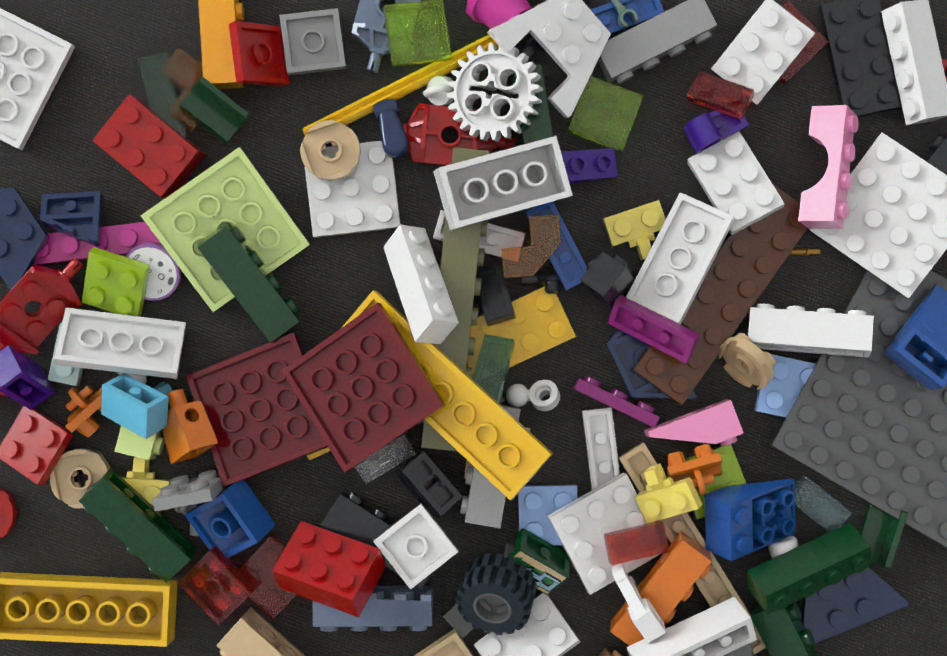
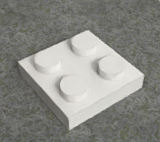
M422 503L373 541L410 589L458 553L456 546Z

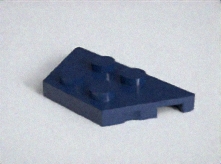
M14 187L0 189V276L11 290L27 270L34 265L38 252L44 248L50 238L19 190Z
M617 329L606 343V346L630 397L669 398L632 371L650 345ZM694 390L691 392L687 399H694L697 397Z
M867 567L863 572L854 573L835 585H829L816 591L810 597H804L801 618L803 619L804 628H808L811 631L815 643L906 607L909 604L888 583Z

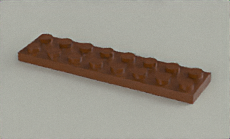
M774 184L773 186L785 203L784 207L732 236L729 234L720 247L681 323L682 326L700 334L689 362L686 364L650 345L632 370L680 406L684 404L722 350L720 346L733 335L750 311V307L757 301L808 229L798 221L800 203Z

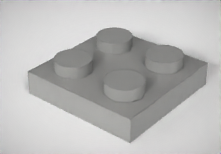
M338 8L279 15L288 76L346 69Z
M209 470L200 473L199 477L189 479L188 475H183L171 479V483L161 488V492L152 499L154 510L161 511L213 501L225 488L219 473H216V470Z

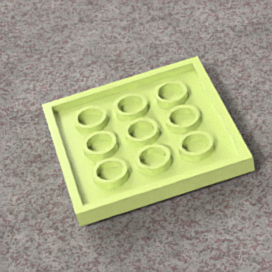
M241 147L232 151L141 215L212 312L235 296L198 250L197 245L228 222L231 228L236 225L246 238L243 244L250 252L255 250L265 263L261 267L266 274H269L310 245Z

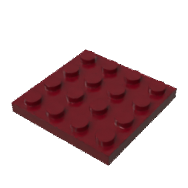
M376 303L281 370L344 473L349 472L446 406L381 303Z
M294 332L271 343H266L186 376L194 401L202 402L217 438L218 444L210 449L223 487L247 480L328 447L281 371L304 355L298 336Z

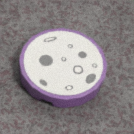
M144 242L135 246L126 255L127 258L150 265L145 300H162L170 296L180 285L182 270L162 244Z

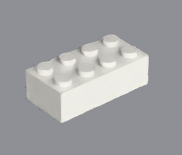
M557 136L439 167L433 171L450 230L573 196Z

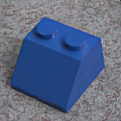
M245 480L225 487L213 501L200 503L185 514L218 563L258 543L276 525Z

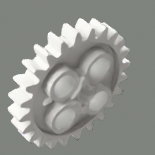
M489 43L488 51H486L479 45L477 48L478 55L475 56L468 51L469 61L466 63L458 60L462 69L460 71H451L457 79L447 83V85L454 88V92L446 94V97L455 101L448 106V109L457 112L453 120L462 122L460 128L464 131L470 129L469 135L475 138L480 134V139L488 141L491 135L492 140L499 142L502 133L505 138L511 139L512 129L521 134L520 124L522 122L529 126L531 125L530 120L527 118L528 114H538L532 106L533 104L542 103V100L537 98L535 93L543 91V88L540 85L534 84L541 79V75L532 73L537 66L533 62L527 63L529 57L525 53L519 55V50L516 47H513L510 52H505L500 46L497 49L496 45ZM488 69L487 78L484 81L480 82V73L483 70ZM516 74V82L512 86L507 87L508 77ZM476 86L490 91L499 89L507 94H519V97L513 99L500 94H492L490 96L483 91H471L470 88ZM481 98V107L477 111H473V103L476 99ZM509 103V112L507 113V115L501 116V107L504 104Z

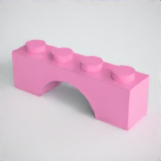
M847 105L812 106L809 136L818 144L826 147L828 167L823 178L815 186L801 193L798 221L808 229H843L844 219L848 217L849 207L846 197L847 190H850L852 186V176L849 172L850 162L854 161L855 158L853 136L858 131L859 122L857 115Z

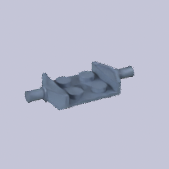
M360 0L351 33L371 53L366 68L368 72L372 73L373 69V73L378 74L382 56L409 51V42L421 0H393L396 3V9L389 14L383 13L380 10V4L384 0Z

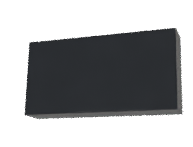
M500 263L477 269L476 278H482L479 299L487 326L515 319L516 316Z

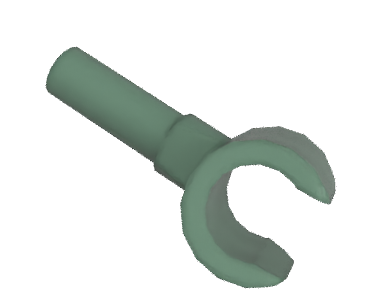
M611 0L619 14L617 21L620 27H628L623 19L624 14L630 15L633 22H637L638 15L634 10L626 9L620 0Z

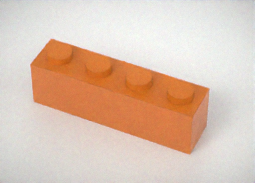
M681 531L638 585L637 589L642 599H649L664 621V624H668L675 615L676 610L674 608L681 600L685 602L694 590L693 584L699 577L703 579L711 570L712 560L710 551ZM626 601L611 620L610 632L630 646L645 638L632 622L627 609L629 605Z

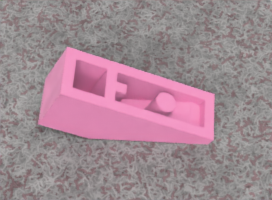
M728 399L656 425L655 428L650 427L644 430L645 435L648 437L711 444L720 443L721 447L738 441L736 436L744 434L732 401Z

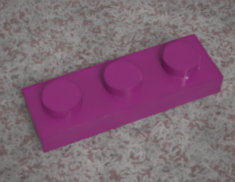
M622 295L615 299L608 324L686 364L692 358L700 334Z
M587 375L584 380L576 379L572 389L655 428L660 418L653 414L655 408L641 401L638 402L637 406L627 402L628 395L614 388L609 393L600 388L601 382Z

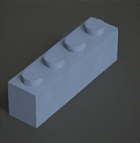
M376 585L359 618L313 601V627H320V630L325 632L337 631L338 627H350L351 631H366L368 627H380L381 631H395L397 626H409L411 631L427 630V626L433 625V585H424L422 589L417 585L412 589L407 585Z

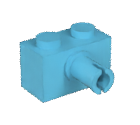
M123 373L102 384L101 415L147 439L167 427L169 397L166 394L173 390L165 382H161L151 388Z

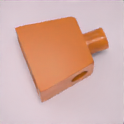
M183 389L166 394L169 397L170 410H168L167 427L162 429L171 464L197 458L218 444L201 401L187 403Z

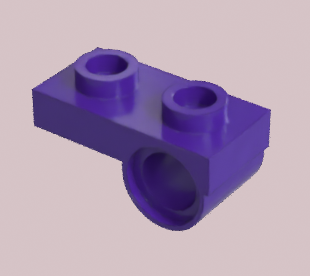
M733 100L710 113L707 112L694 118L683 127L682 131L695 154H698L727 137L748 128L749 123L736 100Z
M614 148L561 152L569 184L618 177Z

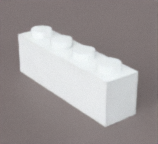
M929 0L904 1L881 11L906 126L933 122L947 117V82Z
M400 224L383 248L414 341L441 344L459 323L425 228Z
M758 304L757 307H750L748 337L752 343L764 350L869 358L872 352L874 316L866 315L865 311L851 310L848 311V314L835 313V310L830 308H819L817 312L805 311V308L800 306H788L786 310L775 309V306L771 304Z
M732 597L666 628L665 634L649 643L643 639L626 648L629 656H724L757 640L751 617L737 599Z

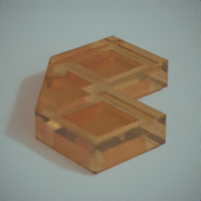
M178 48L160 73L184 90L168 111V114L192 131L198 122L178 106L200 77H203V67Z
M559 214L529 216L531 246L502 248L504 278L534 276L561 245Z

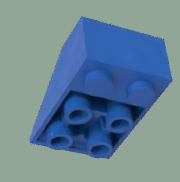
M938 284L933 286L883 352L929 390L941 389L947 384V291Z
M794 479L726 486L704 495L706 549L730 561L736 560L795 534Z

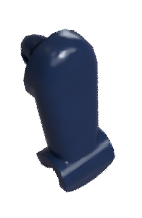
M393 99L376 103L373 109L377 121L379 120L383 150L389 157L399 158L408 151L409 141L398 116L400 113L397 103Z

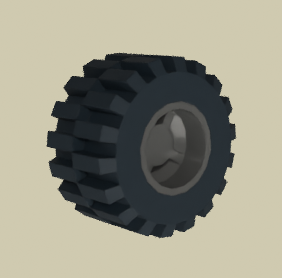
M491 553L485 554L484 558L478 556L473 562H470L464 572L456 597L457 609L460 614H464L463 619L467 623L471 622L473 624L472 627L478 630L480 628L484 630V633L488 634L490 632H494L496 635H503V632L512 634L515 629H522L524 623L527 624L537 591L536 580H533L534 575L531 570H525V564L522 562L519 564L515 563L516 559L511 556L508 560V558L504 557V554L492 556Z

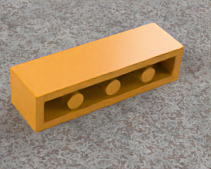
M198 0L203 77L218 89L244 88V84L236 83L229 31L230 23L244 21L243 3H239V0Z

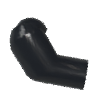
M540 270L521 271V285H545V292L548 294H557L560 291V284L562 282L557 274Z

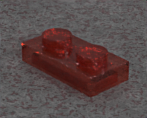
M699 71L687 93L688 101L739 119L743 118L754 97V89Z
M660 520L604 534L608 561L611 565L669 552L664 522Z

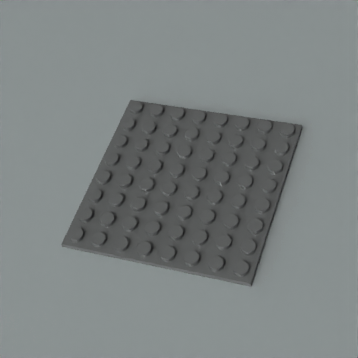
M867 270L843 314H848V311L860 310L865 311L866 315L874 316L872 352L869 358L821 354L771 446L896 519H899L901 510L908 512L906 525L947 548V384L944 388L929 390L883 353L935 284H938L947 291V279L930 270L913 294L907 298Z

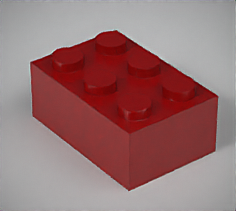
M130 94L92 140L161 198H166L178 190L207 155L142 100Z
M301 521L272 572L279 588L359 618L386 565L381 549Z

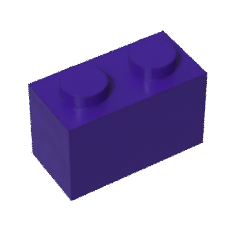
M9 345L0 350L1 393L30 410L55 393L41 366Z

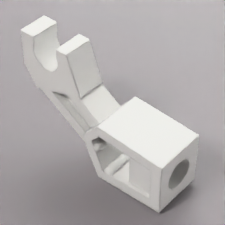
M621 562L612 567V575L629 605L627 609L632 622L647 643L665 634L664 621L649 599H642L633 577L628 576L623 563Z

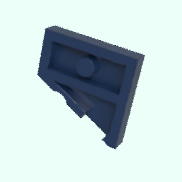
M101 191L42 194L40 221L45 227L91 245L101 246L104 196Z

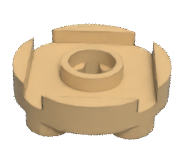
M325 120L314 124L306 132L307 134L300 147L301 159L308 171L318 179L327 181L341 180L350 175L359 165L360 143L356 134L348 126L337 121ZM331 143L333 147H339V151L335 153L336 157L331 159L328 155L323 156L322 152L326 150V144Z
M738 333L735 337H729L720 346L722 350L718 354L719 359L722 356L726 361L724 369L738 383L748 388L754 384L758 386L757 389H763L773 379V366L776 364L774 357L752 343L746 334Z
M85 448L68 451L60 457L50 475L51 489L54 495L59 500L68 504V506L83 508L79 499L110 469V466L100 452ZM78 470H82L84 474L88 475L85 486H81L80 482H75L74 477L79 475Z

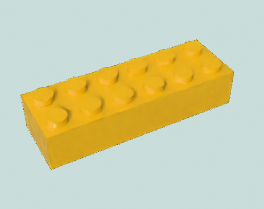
M1 572L0 639L167 647L175 639L178 580H169L166 583L161 579Z

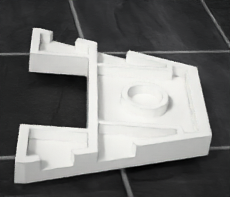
M546 0L499 26L491 28L487 33L505 52H510L528 32L535 38L568 76L547 99L564 118H569L611 33L582 0Z

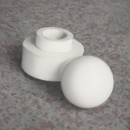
M539 380L530 389H527L522 384L511 385L507 389L506 399L514 407H521L528 401H531L536 409L549 411L558 405L560 392L554 382ZM550 395L549 399L542 401L544 396Z

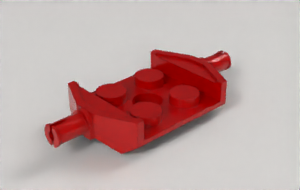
M419 103L408 123L404 124L403 127L409 141V151L414 164L450 165L452 164L453 147L489 151V154L496 148L509 149L515 147V138L507 139L500 137L499 142L492 140L491 135L488 141L480 139V134L476 138L469 135L470 129L464 131L460 128L462 122L453 120L457 112L449 110L448 106ZM446 128H454L458 132L459 136L455 142L446 143L443 141L441 134Z
M73 257L63 271L60 269L53 270L44 266H32L0 301V350L9 345L18 352L37 355L39 353L38 346L63 319L65 309L73 308L75 305L79 308L82 305L70 283L72 281L71 278L84 266L79 260L77 261ZM30 301H38L41 303V307L37 312L28 313L25 311L26 304Z

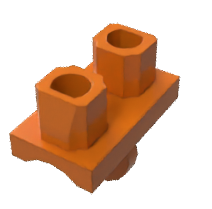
M88 385L81 391L75 387L68 391L72 399L65 405L66 408L72 411L77 406H80L67 417L68 423L65 427L71 433L76 429L89 438L100 427V424L91 415L97 409L101 412L102 387L88 399L87 397L93 392V389Z
M709 444L697 446L694 449L696 459L686 461L683 452L680 451L668 454V478L671 477L675 482L690 477L699 495L706 494L705 485L715 483L714 477L722 475V458L720 453L715 454Z

